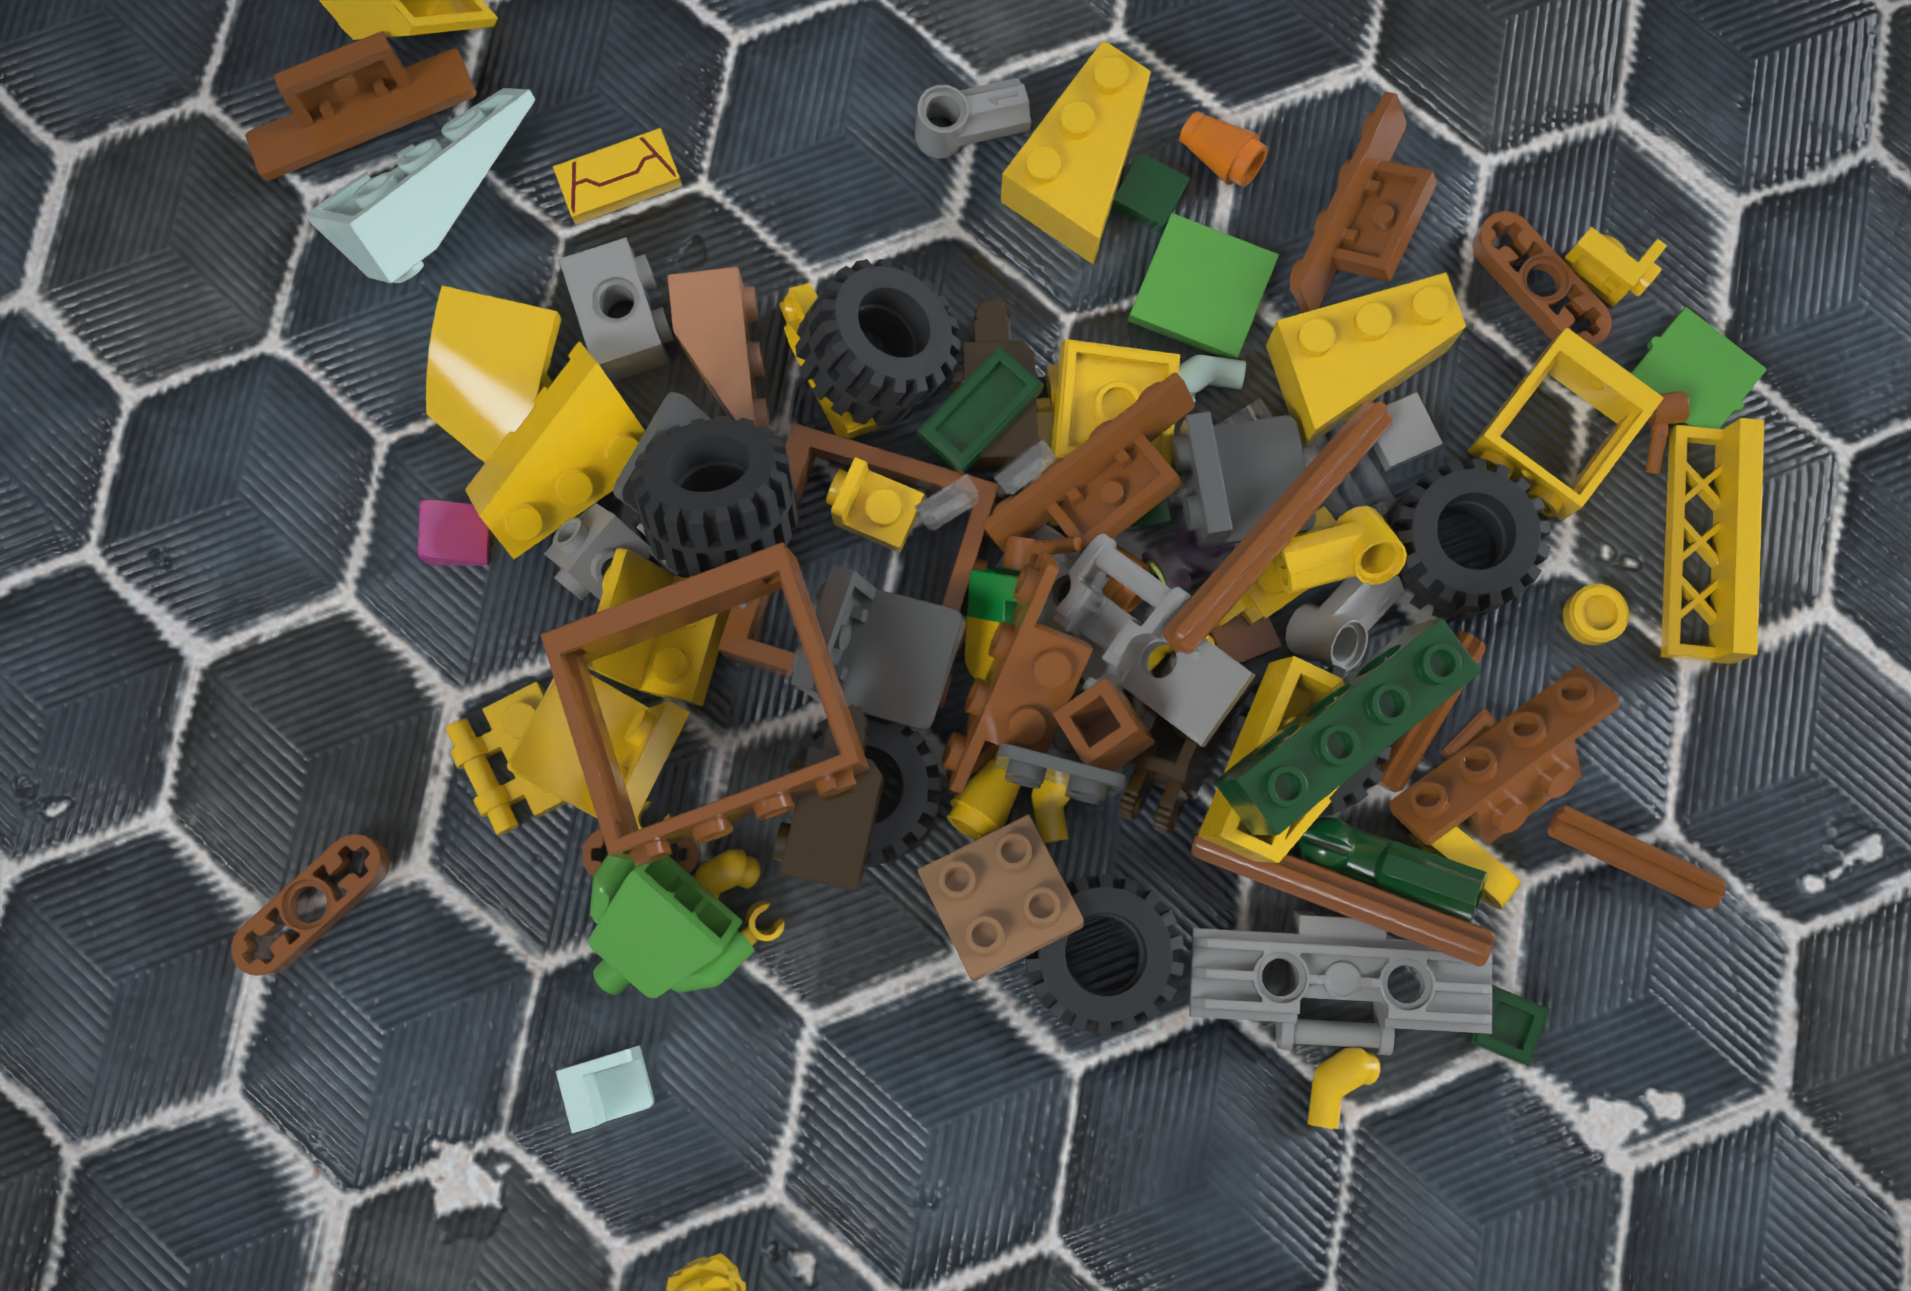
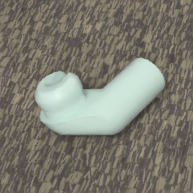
M1195 355L1180 364L1179 376L1184 380L1195 403L1196 392L1201 391L1207 385L1241 390L1245 376L1246 361L1208 355Z

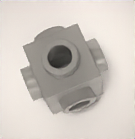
M594 503L575 518L569 519L561 525L554 535L553 544L544 555L561 568L554 578L576 597L583 601L590 592L601 600L603 578L605 572L612 564L616 549L632 550L648 560L651 557L648 553L651 547L614 514Z

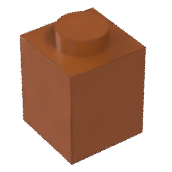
M1103 678L1052 713L1082 762L1089 766L1114 772L1156 743L1124 692L1106 678Z

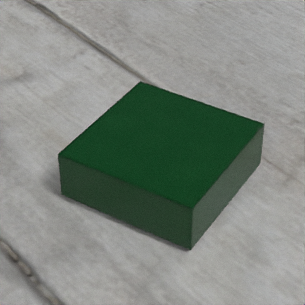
M1140 152L1116 193L1112 208L1162 233L1171 213L1174 212L1185 193L1191 178Z
M1492 985V1034L1468 1032L1465 1042L1522 1066L1529 1067L1550 1009Z

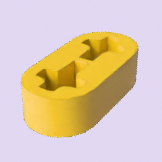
M1457 826L1431 845H1425L1412 832L1408 835L1418 849L1486 871L1488 876L1481 900L1496 909L1501 910L1521 885L1519 879L1507 867Z

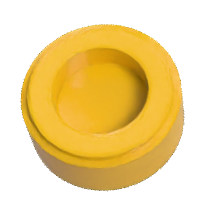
M1591 584L1576 591L1568 598L1563 608V622L1568 633L1578 642L1591 646L1605 644L1620 636L1629 620V609L1624 597L1616 589L1604 584Z

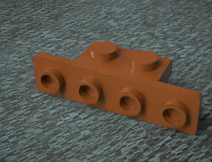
M381 31L274 74L278 90L293 113L252 129L246 133L245 137L258 173L263 180L270 181L474 98L476 90L458 49H450L404 68L386 35Z
M1384 92L1376 110L1371 111L1367 115L1362 127L1361 141L1352 159L1346 160L1340 170L1338 188L1328 208L1322 209L1316 219L1314 237L1304 257L1297 259L1292 268L1290 290L1302 313L1319 308L1337 270L1390 282L1437 185L1433 170L1390 162L1407 125L1396 93Z
M1172 373L1162 382L1150 385L1140 394L1137 401L1119 416L1097 426L1090 434L1089 439L1065 458H1059L1051 462L1036 481L1018 495L1010 496L1000 502L994 509L993 514L984 520L982 526L1003 553H1005L1006 541L1010 536L1029 538L1046 523L1054 519L1068 538H1081L1083 548L1080 553L1082 554L1096 536L1106 534L1114 539L1180 488L1183 483L1178 474L1150 442L1195 407V403L1184 380L1177 373Z
M1040 552L1035 565L1026 564L1017 579L1013 592V599L1019 601L1010 623L1004 621L999 623L988 655L994 658L986 679L977 677L973 682L964 709L965 712L970 713V716L962 734L952 733L942 756L941 767L947 769L946 775L949 790L962 794L985 740L999 746L1000 743L1047 754L1059 727V723L1052 713L1070 702L1093 649L1090 643L1037 623L1059 571V567L1051 555Z
M1576 667L1392 799L1389 803L1392 814L1425 845L1433 844L1467 819L1471 832L1488 846L1504 833H1511L1518 829L1525 822L1527 816L1549 800L1566 794L1573 787L1574 783L1582 777L1574 740L1620 707L1618 695L1583 668Z

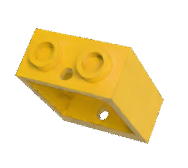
M1566 327L1545 348L1467 452L1477 459L1486 460V470L1488 471L1492 470L1498 463L1510 468L1511 470L1507 478L1514 483L1523 477L1531 485L1525 491L1530 500L1540 496L1545 506V509L1540 513L1548 517L1556 516L1563 521L1584 506L1664 397ZM1547 374L1616 423V426L1570 487L1500 437Z

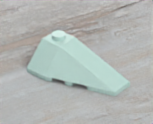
M501 89L447 122L441 129L445 137L439 142L436 139L427 140L415 147L411 144L396 153L399 158L397 162L398 167L374 178H371L368 172H365L308 212L306 217L318 231L368 278L387 283H401L412 278L423 268L424 263L421 260L437 249L534 103V96L528 89Z

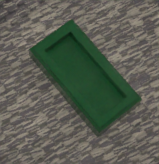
M999 345L917 430L918 437L960 475H963L1043 391L1044 384Z

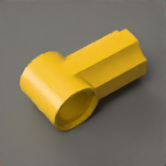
M1361 506L1346 511L1331 528L1293 537L1273 561L1282 588L1286 594H1291L1354 576L1366 584H1382L1391 580L1401 571L1405 565L1407 554L1404 545L1382 515L1375 508Z

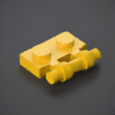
M537 681L482 709L492 731L476 737L467 718L457 720L445 728L454 746L450 754L457 768L465 769L478 795L473 800L481 817L488 816L497 836L504 835L519 826L510 806L525 798L536 817H542L568 803L513 773L515 779L500 785L487 758L503 751L507 761H509L545 694L543 686Z

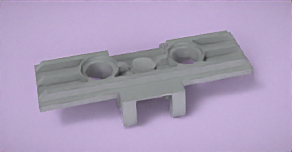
M1046 523L1029 538L1054 540L1066 537ZM1106 534L1096 536L1082 554L1080 552L1051 555L1054 557L1059 571L1050 590L1049 599L1046 600L1037 622L1090 643L1093 650L1081 675L1086 680L1082 689L1086 691L1103 678H1106L1121 691L1123 688L1127 689L1200 746L1205 747L1253 680L1255 674L1205 638L1192 654L1176 653V666L1168 676L1154 678L1148 668L1149 656L1156 647L1169 644L1163 637V629L1189 601L1191 595L1180 587L1169 588L1116 550V541ZM1004 555L995 567H1003ZM1107 574L1155 608L1144 624L1102 594V589L1109 581V578L1106 577ZM1071 580L1068 595L1059 603V591L1066 581Z
M1294 910L1291 915V925L1295 927L1296 934L1192 928L1189 1017L1276 1022V1045L1278 1049L1292 1050L1293 1044L1374 1048L1377 1055L1390 1056L1394 1048L1395 1028L1492 1034V950L1485 965L1478 967L1410 940L1387 939L1386 931L1353 918L1317 916L1313 911ZM1280 958L1289 962L1290 982L1283 993L1275 996L1264 987L1262 972L1268 962ZM1403 965L1412 968L1420 980V990L1417 996L1406 1003L1395 1000L1389 993L1387 986L1390 973L1395 968ZM1302 998L1372 1001L1373 1023L1297 1019V1014H1300V1000Z

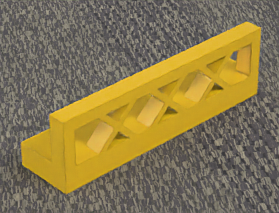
M1739 418L1724 429L1675 425L1669 430L1661 657L1733 664L1757 655L1764 420ZM1687 443L1715 445V469L1703 479L1687 462ZM1713 480H1714V491H1713V490L1710 488V486L1708 485V484H1709L1710 482H1712ZM1687 482L1692 489L1685 494ZM1696 494L1713 511V526L1701 536L1685 519V503ZM1711 537H1712V548H1711V547L1707 544V542H1706V541L1709 540ZM1685 539L1690 545L1683 550ZM1694 551L1711 568V583L1699 593L1682 576L1683 561ZM1709 595H1710V606H1709L1708 603L1704 600V599H1705L1707 596H1709ZM1683 596L1688 602L1681 607ZM1693 608L1709 625L1708 647L1680 644L1681 619Z

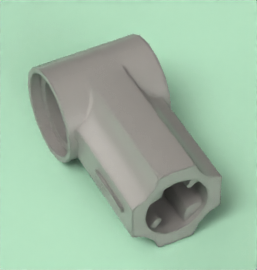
M1019 78L963 90H958L949 85H936L928 88L921 95L917 105L915 141L919 149L926 155L936 159L948 158L955 155L962 148V145L1029 131L1031 117L1029 99L1024 84L1020 82ZM935 117H944L949 119L954 125L938 127L929 120Z
M1396 575L1391 580L1382 584L1370 585L1361 582L1354 576L1345 579L1321 606L1312 603L1302 605L1294 612L1286 628L1287 647L1292 653L1312 661L1321 662L1325 666L1337 665L1347 669L1346 671L1351 670L1364 656L1370 628L1405 591L1400 577Z

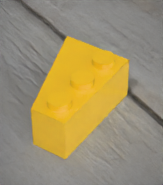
M1104 40L1002 173L1001 203L1093 265L1142 111L1151 74L1150 70Z
M1447 272L1277 320L1267 341L1266 348L1289 415L1297 422L1302 450L1317 442L1319 437L1344 420H1349L1364 402H1372L1386 391H1391L1451 348L1465 329L1466 324Z
M580 341L568 355L570 361L549 388L544 386L533 400L536 405L515 432L510 430L465 489L479 517L513 559L522 555L559 529L566 521L576 517L613 491L614 485L624 466L645 433L644 428L598 362Z
M1295 656L1270 662L1224 773L1343 679ZM1217 788L1198 836L1252 861L1279 863L1331 802L1329 798L1338 788L1279 835H1252Z

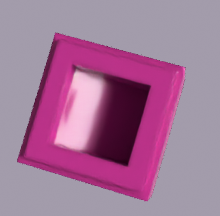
M420 500L418 556L429 566L489 565L490 529L479 517L473 504L441 500Z

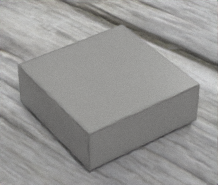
M1417 392L1386 405V411L1393 417L1392 425L1373 445V448L1385 472L1435 451L1443 444Z

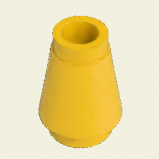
M998 751L993 759H990L966 784L962 794L957 793L950 800L953 808L947 816L948 821L960 832L975 841L1005 826L1021 785L1004 780L1007 770L995 767Z

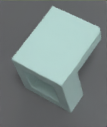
M640 1045L556 1071L572 1134L598 1126L615 1118L648 1109L654 1105V1097Z

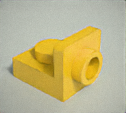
M1590 227L1563 258V261L1592 292L1614 307L1629 291L1639 297L1662 270L1654 261L1667 245L1657 238L1635 260L1626 253V249L1618 240L1609 235L1600 234L1593 227Z
M855 457L848 472L840 469L835 475L827 494L826 503L832 505L831 515L835 526L901 553L924 502V493L868 470L867 462Z

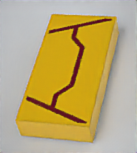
M661 128L553 166L575 225L682 187L679 174Z

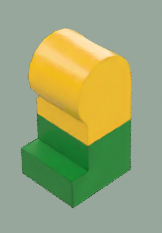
M1003 567L970 570L965 663L970 674L975 679L977 677L986 679L994 660L993 657L988 655L993 635L1001 621L1010 623L1019 601L1013 599V592L1021 571Z

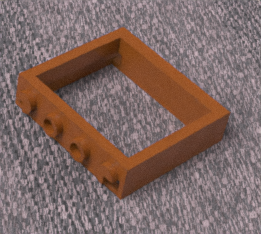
M793 423L785 447L796 495L797 513L816 457L850 467L854 458L857 457L867 462L868 470L886 478L974 504L942 606L956 609L962 614L969 592L970 570L988 568L989 561L979 558L985 537L991 538L983 528L982 523L993 514L994 509L998 505L996 502L999 484L966 474L960 475L953 470ZM771 593L745 603L746 607L744 609L738 606L731 608L718 646V650L726 659L792 678L794 674L793 659L795 653L756 641ZM966 626L957 650L960 652L966 640ZM949 673L938 706L940 708H944L954 674Z
M783 542L540 634L609 856L625 860L633 859L635 866L653 863L672 854L671 844L694 836L696 843L715 840L733 831L731 822L754 813L757 820H765L782 815L795 808L794 798L816 790L819 797L841 793L856 785L854 776L870 770L796 557ZM783 589L840 755L639 829L587 663Z

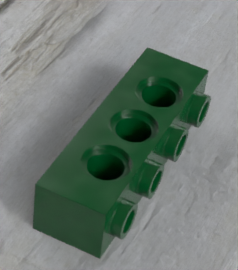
M1443 618L1412 625L1213 782L1252 835H1279L1482 671Z

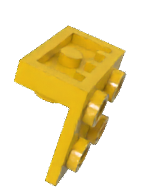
M617 548L612 564L605 572L603 578V593L597 613L687 578L672 575L632 550ZM731 609L588 662V669L642 693L703 706L718 656V646Z
M590 674L635 819H637L690 712L670 700L648 708ZM553 678L510 757L507 768L516 775L597 818Z

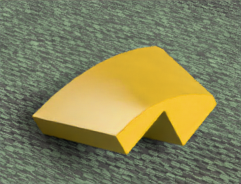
M443 285L441 287L428 353L426 415L484 463H486L510 430L515 432L536 405L533 400L543 387L549 388L552 381L547 376V371L562 321L558 312Z

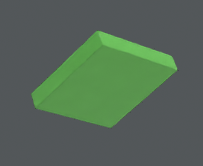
M1171 213L1129 315L1128 322L1217 357L1237 359L1279 254Z

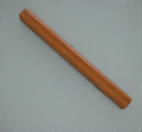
M1367 401L1362 404L1165 626L1163 637L1169 643V648L1176 653L1182 652L1187 655L1192 654L1392 425L1393 417L1386 411L1387 406L1380 401L1376 403Z

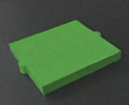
M1685 307L1660 337L1655 336L1648 341L1647 347L1649 351L1631 371V374L1658 394L1680 391L1687 393L1689 417L1686 422L1680 423L1683 426L1719 429L1732 413H1737L1744 408L1742 400L1767 369L1689 308Z

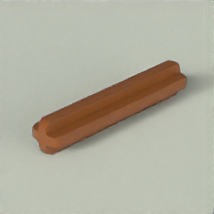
M1459 632L1456 634V637L1476 664H1478L1486 651L1485 644L1467 632ZM1464 686L1389 746L1391 747L1389 761L1382 763L1379 768L1384 773L1378 783L1379 786L1394 793L1401 791L1405 787Z
M1569 806L1558 807L1549 821L1547 833L1550 837L1704 909L1716 908L1722 900L1726 890V882L1723 878Z

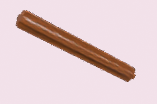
M1201 827L1194 837L1191 854L1196 859L1472 965L1481 967L1488 961L1495 940V934L1488 929L1286 854L1279 863L1255 862L1199 837L1198 834Z

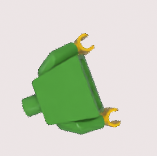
M651 801L644 803L636 819L639 829L643 828L641 816L652 803ZM668 813L664 820L671 818V815ZM608 854L595 872L592 882L590 915L597 923V926L589 937L588 942L590 948L603 958L593 971L594 979L600 988L609 994L619 995L632 984L648 998H657L669 989L683 993L717 987L755 952L753 945L758 940L765 942L775 940L782 934L785 923L783 918H779L771 928L767 930L757 929L755 927L756 917L770 906L768 901L762 900L755 902L749 907L745 916L747 926L739 932L737 930L743 921L670 856L653 863L635 866L633 859L625 860L609 856Z

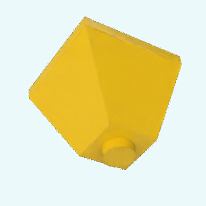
M319 0L335 18L339 26L353 40L363 39L381 31L384 32L386 37H399L494 27L498 19L483 0Z

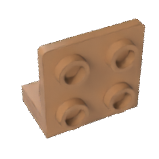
M1029 814L917 869L966 972L973 981H977L1084 926L1083 917Z

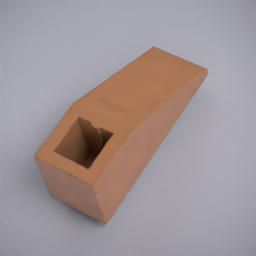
M738 267L667 275L673 331L688 360L723 410L730 416L731 420L737 421L741 418L753 420L755 427L765 425L771 429L767 398H757L755 378L764 377L765 370L760 341H750L748 322L758 321V307L754 286L744 287Z

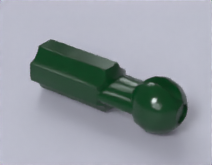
M1323 817L1316 819L1300 837L1297 844L1299 856L1302 860L1472 923L1477 912L1488 876L1486 871L1350 827L1349 824L1338 818Z

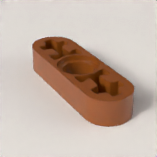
M1501 211L1492 214L1485 220L1476 232L1472 243L1473 253L1478 262L1551 341L1566 327L1571 330L1570 326L1574 321L1584 316L1591 325L1586 331L1579 333L1578 336L1593 347H1597L1608 336L1612 325L1610 312L1603 302L1523 217L1514 212ZM1507 233L1513 241L1509 247L1503 246L1498 250L1491 242L1495 236L1500 237ZM1525 253H1528L1531 257L1516 272L1512 268L1513 264L1517 260L1519 261ZM1534 270H1542L1550 274L1556 285L1554 295L1542 297L1534 294L1527 285V274ZM1567 295L1571 301L1555 314L1551 309Z
M359 834L346 835L335 841L236 932L231 945V954L237 967L243 972L255 976L274 975L286 970L384 880L390 867L389 853L384 844L376 838ZM351 850L358 852L368 851L370 853L364 861L365 866L369 870L366 875L350 873L337 885L323 877L326 871L329 876L339 877L352 864L348 856ZM338 886L347 890L344 896ZM310 887H317L324 893L327 906L325 913L320 919L308 923L299 916L296 904L298 897L304 890ZM278 914H280L283 922L277 919ZM286 925L300 933L298 938H296L295 934L283 933L274 941L270 947L271 952L275 955L273 959H255L254 954L259 949V944L255 940L257 935H276Z

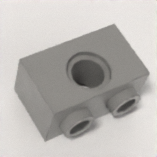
M625 237L559 259L588 352L598 362L611 382L670 363L664 344L674 341L663 307L652 309L647 291L655 289L657 286L645 254L635 257ZM622 301L634 303L628 315L617 319L608 317L609 310L616 303Z

